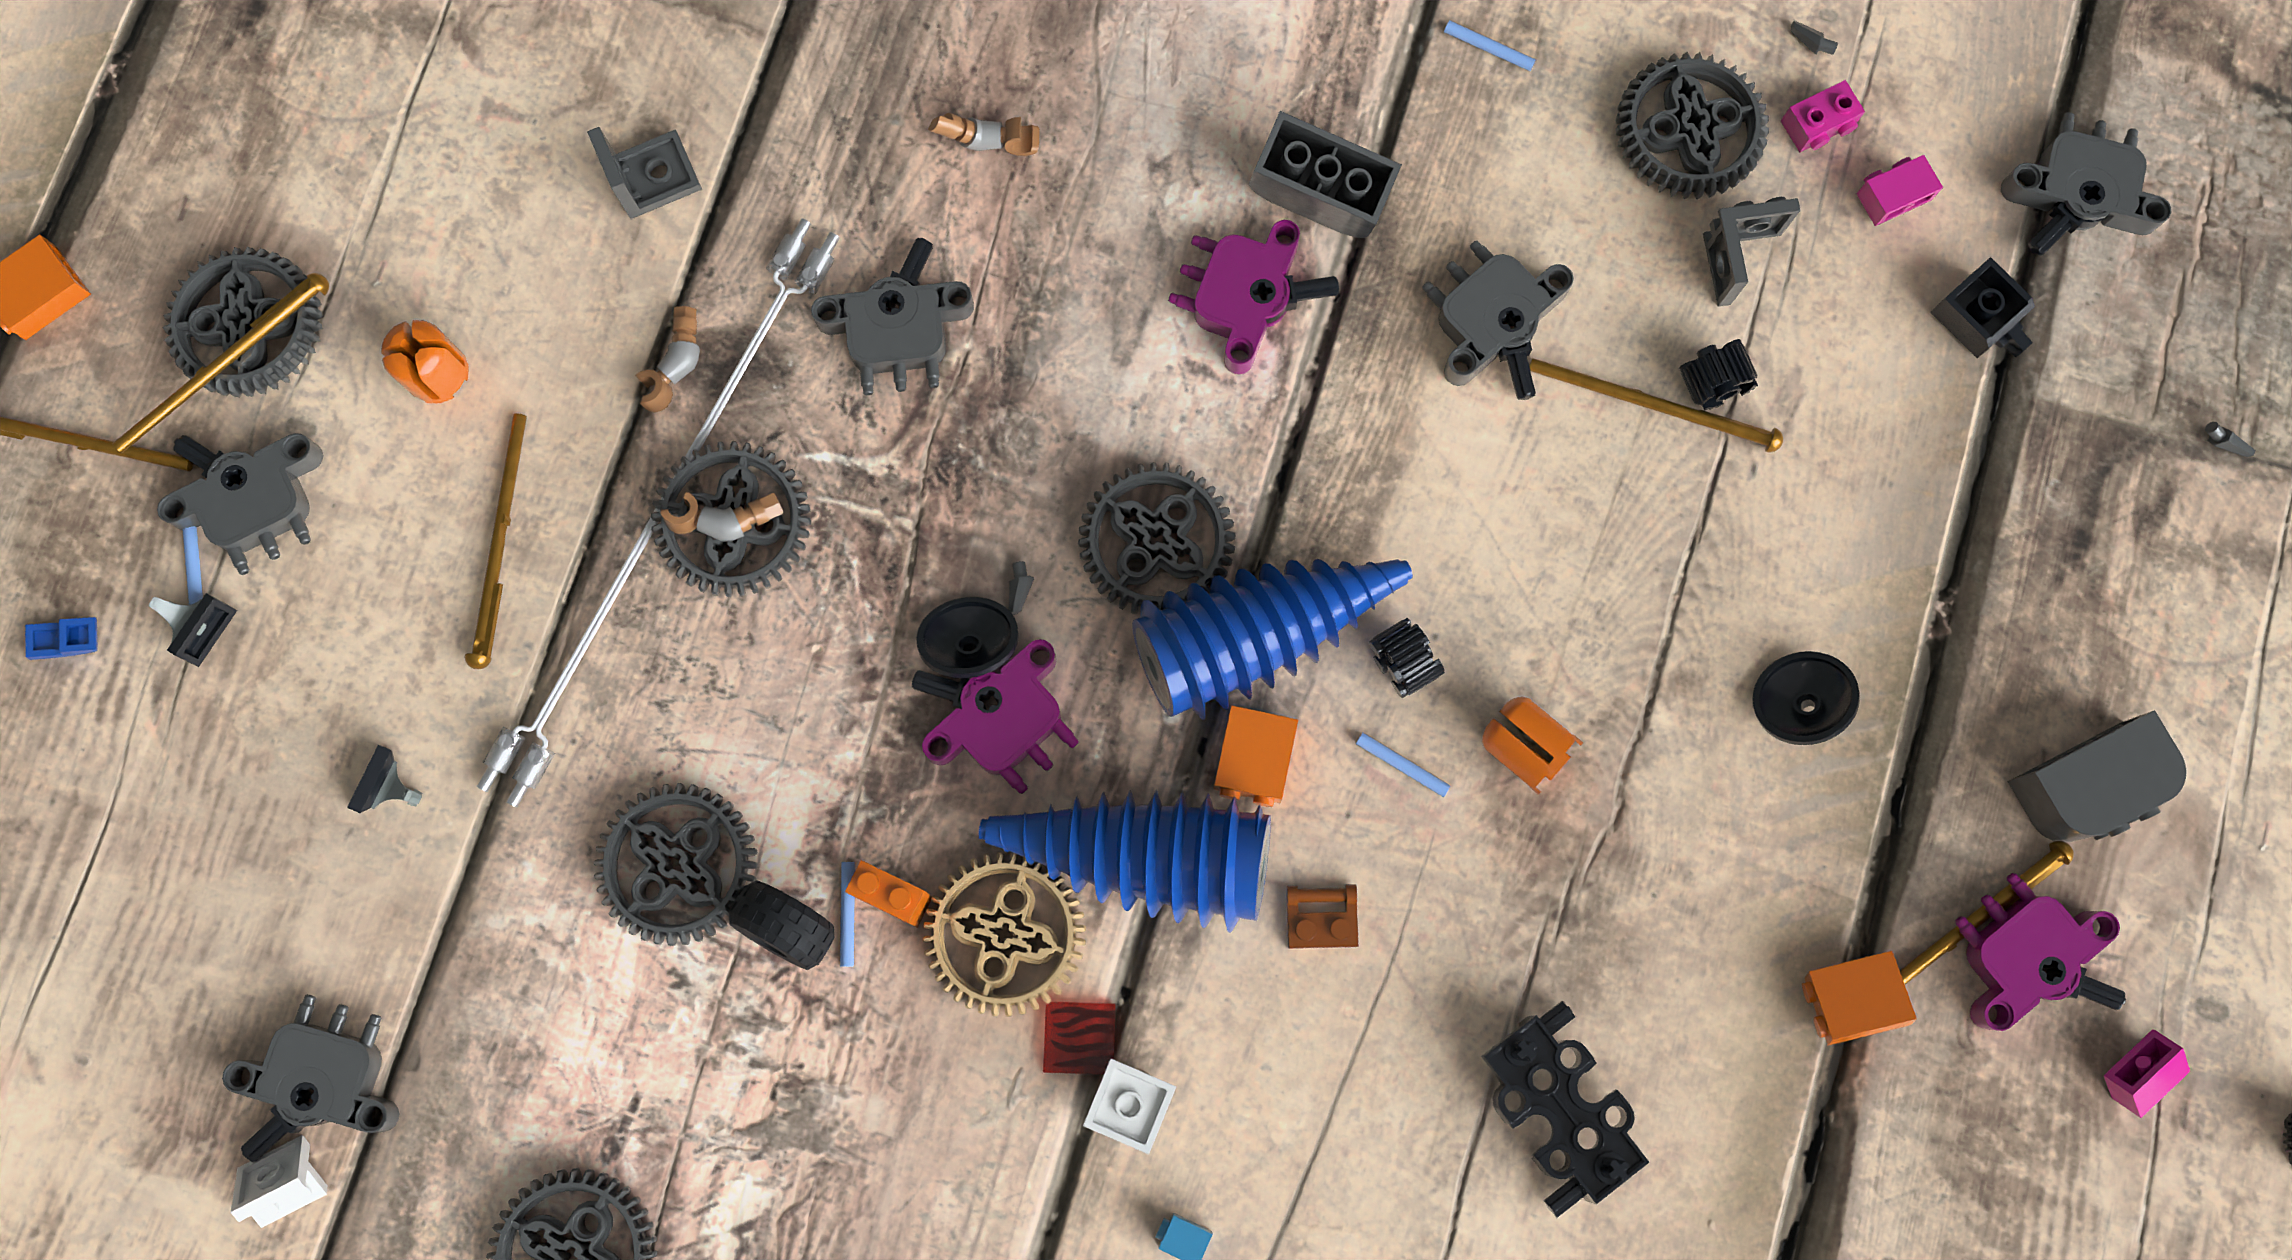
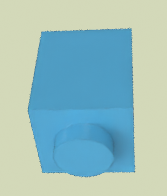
M1173 1213L1170 1220L1163 1219L1155 1238L1161 1240L1158 1246L1159 1250L1180 1260H1202L1213 1233Z

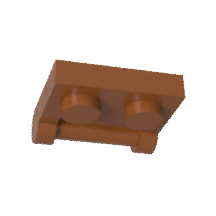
M1345 884V888L1298 889L1297 885L1287 886L1288 949L1359 947L1356 884ZM1345 902L1346 912L1298 913V903Z

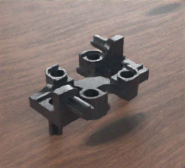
M1564 1001L1558 1003L1540 1018L1537 1015L1527 1016L1518 1023L1519 1027L1481 1056L1500 1082V1086L1495 1090L1492 1100L1496 1112L1504 1123L1509 1124L1514 1129L1528 1117L1541 1115L1551 1125L1552 1134L1550 1140L1532 1154V1160L1545 1175L1557 1179H1570L1544 1200L1547 1208L1556 1218L1582 1198L1587 1202L1597 1205L1649 1163L1648 1159L1627 1133L1634 1124V1111L1617 1089L1607 1094L1597 1103H1589L1581 1098L1577 1087L1579 1078L1593 1068L1597 1062L1581 1042L1575 1040H1560L1557 1042L1552 1036L1575 1018V1015L1572 1013L1573 1011ZM1565 1048L1572 1049L1576 1055L1575 1064L1570 1068L1565 1067L1561 1062L1560 1056ZM1539 1069L1547 1070L1552 1077L1551 1085L1545 1090H1539L1533 1084V1075ZM1511 1091L1517 1092L1521 1098L1520 1107L1515 1111L1508 1110L1505 1105V1097ZM1612 1106L1619 1110L1621 1116L1619 1123L1615 1126H1610L1605 1116L1606 1111ZM1584 1128H1591L1597 1137L1596 1144L1590 1149L1582 1148L1578 1142V1134ZM1556 1150H1561L1565 1155V1164L1559 1170H1554L1550 1165V1156Z

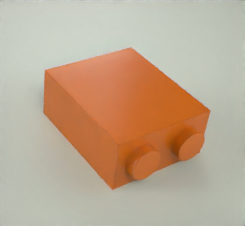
M40 234L0 262V327L8 334L15 333L27 340L91 295L59 249Z
M1231 705L1214 784V790L1220 791L1219 796L1227 799H1233L1235 796L1236 800L1240 799V795L1254 798V804H1261V806L1273 807L1274 803L1280 804L1284 793L1298 719Z
M860 860L845 890L849 895L918 928L932 898L926 891Z
M1893 951L1809 971L1804 978L1805 983H1802L1805 999L1808 1004L1813 1003L1817 1014L1813 1018L1817 1034L1820 1038L1825 1037L1827 1046L1909 1026L1917 1020Z

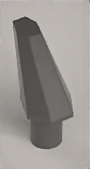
M1795 20L1791 24V32L1814 54L1817 55L1818 51L1831 55L1835 53L1838 42L1824 38V33Z
M2210 422L2205 427V431L2210 435L2208 441L2215 447L2245 457L2254 456L2256 450L2233 431L2221 427L2217 422Z
M1024 561L1012 564L1014 579L1009 581L1008 610L1013 615L1022 611L1034 581V577L1027 575Z

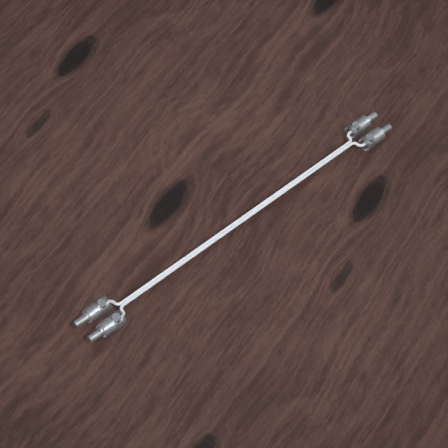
M801 218L792 235L784 234L766 266V269L773 274L774 282L780 286V291L685 457L689 462L695 459L692 451L695 449L698 452L700 451L788 294H802L805 291L811 294L817 293L834 263V258L830 254L840 239L836 234L830 232L821 249H812L795 279V284L801 289L788 288L787 290H785L784 284L778 278L783 280L789 278L806 248L802 240L811 223ZM683 463L679 467L680 470L684 468ZM657 508L654 510V512H661L660 509ZM650 517L532 726H517L513 731L502 727L482 762L488 768L477 785L479 789L488 792L498 773H507L526 740L525 737L517 733L520 730L530 732L535 729L536 735L542 740L543 745L540 746L534 742L530 745L512 777L517 780V784L507 803L517 808L527 789L530 787L533 789L537 788L556 754L546 749L548 740L541 733V729L653 533L651 527L659 522L653 521Z

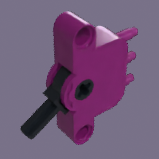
M1284 219L1276 222L1271 228L1266 244L1234 234L1225 236L1219 242L1207 237L1194 235L1191 244L1199 247L1201 250L1212 253L1206 270L1182 264L1180 268L1181 274L1201 282L1196 299L1171 293L1169 296V303L1193 312L1195 320L1201 328L1228 338L1224 363L1228 371L1233 374H1245L1251 369L1267 327L1274 326L1281 321L1288 310H1295L1298 301L1339 294V282L1335 276L1294 282L1293 276L1288 275L1297 252L1300 236L1299 227L1291 220ZM1285 235L1290 237L1292 241L1284 244L1276 238ZM1257 294H1263V297L1267 300H1261ZM1240 350L1245 352L1248 357L1240 361L1234 359L1231 354L1234 351Z
M1034 640L1001 668V674L990 672L971 679L961 678L960 682L918 670L913 677L912 688L953 701L952 706L955 709L923 739L922 749L929 761L935 765H946L965 749L982 769L989 774L1001 775L1013 789H1016L1019 794H1023L1028 789V786L1013 769L1029 755L1037 765L1041 766L1045 771H1049L1053 767V763L1039 745L1053 732L1070 748H1074L1079 741L1061 720L1059 705L1055 698L1040 683L1055 668L1056 655L1053 646L1046 640ZM1039 650H1044L1050 654L1049 660L1042 665H1037L1031 660L1032 655ZM991 696H994L998 705H991L989 710H986L982 702L983 699L989 700ZM938 740L946 741L948 749L945 754L941 756L931 754L930 749L934 742Z
M2011 873L2007 876V881L2020 898L2004 910L1991 895L1983 896L1981 902L1994 920L1980 932L1964 916H1960L1955 920L1959 931L1969 942L1966 950L1967 960L1989 988L1974 1001L1970 1008V1018L1979 1028L2005 1031L2040 1003V999L2061 1000L2065 997L2077 999L2079 995L2114 1010H2120L2126 1002L2124 991L2085 976L2087 969L2080 966V964L2088 963L2119 935V921L2110 912L2083 911L2073 918L2056 899L2048 896H2036L2023 879H2020L2016 873ZM2095 919L2100 926L2097 935L2094 933L2092 926ZM1992 1006L1995 1007L1997 1012L1996 1019L1993 1022L1988 1017L1989 1009Z

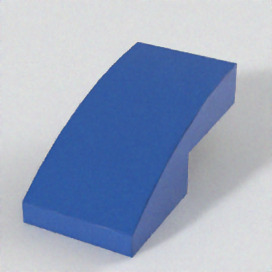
M97 618L59 619V623L26 624V658L29 660L50 659L97 652Z

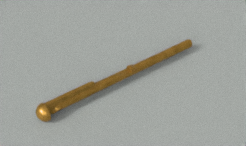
M319 273L308 274L307 279L250 324L253 329L208 366H202L192 379L113 442V446L120 453L126 451L319 291L325 296L329 291L328 280Z
M1532 358L1529 365L1532 372L1766 445L1765 452H1775L1783 444V435L1775 427L1770 432Z
M518 413L513 414L472 654L467 653L464 656L467 665L473 669L487 667L492 659L491 652L503 584L498 583L504 552L506 529L511 523L510 511L527 419L526 415Z
M0 417V435L20 440L25 436L78 446L77 449L80 450L89 449L185 471H191L193 468V463L182 456L137 446H130L126 451L120 453L113 446L112 443L114 441Z
M2064 841L2049 843L2051 851L2021 874L2019 878L2023 879L2030 889H2033L2060 866L2070 864L2074 853L2068 843ZM2010 884L1992 897L2004 910L2020 899ZM1982 905L1966 919L1975 928H1978L1991 916L1985 910V906ZM1958 926L1950 930L1900 970L1905 985L1946 952L1952 951L1957 947L1956 944L1965 938L1959 931Z

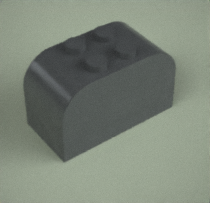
M1280 111L1250 179L1249 186L1256 194L1273 204L1342 234L1365 238L1370 235L1376 226L1402 164Z
M2154 710L2122 721L2007 782L2033 826L2044 837L2052 841H2064L2066 843L2090 837L2099 840L2108 835L2110 837L2116 836L2130 829L2129 824L2137 820L2144 821L2159 814L2161 811L2158 806L2170 801L2182 790L2186 780V764L2181 752Z

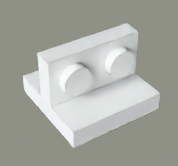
M1110 1059L1083 1126L1149 1154L1176 1086Z
M303 1135L264 1154L256 1162L250 1161L237 1168L231 1214L238 1222L252 1216L262 1228L327 1195L328 1185L308 1162L310 1144Z

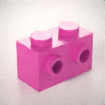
M1844 80L1789 107L1781 119V123L1799 152L1809 148L1817 150L1826 145L1831 140V137L1837 134L1843 137L1854 131L1858 127L1857 122L1863 116L1865 110L1847 81Z
M1922 155L1913 160L1910 157H1906L1895 163L1892 169L1883 173L1882 170H1877L1864 179V185L1856 194L1874 226H1877L1932 201L1943 189V186L1925 155Z
M2152 1029L2104 1075L2111 1098L2142 1118L2190 1072L2184 1049Z

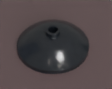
M964 597L945 602L933 609L921 622L917 631L916 642L921 659L933 671L948 677L972 678L990 673L1002 666L1014 653L1018 644L1019 633L1013 614L1002 604L987 598Z
M1805 651L1786 655L1769 665L1755 684L1752 700L1754 712L1760 725L1771 736L1789 744L1813 745L1836 737L1851 724L1859 708L1860 691L1853 672L1842 661L1825 653ZM1808 706L1814 707L1812 711H1803Z

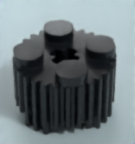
M1740 339L1725 344L1721 349H1717L1716 345H1709L1696 353L1698 356L1696 360L1689 361L1679 367L1693 402L1701 405L1704 411L1718 408L1724 404L1723 400L1729 399L1739 392L1743 396L1758 386L1755 380L1758 376Z
M1408 618L1399 621L1369 641L1372 650L1376 654L1373 658L1383 674L1389 671L1394 679L1391 683L1401 698L1407 695L1410 696L1445 673L1440 659L1433 662V653L1428 645L1430 641L1418 624L1411 626V621Z

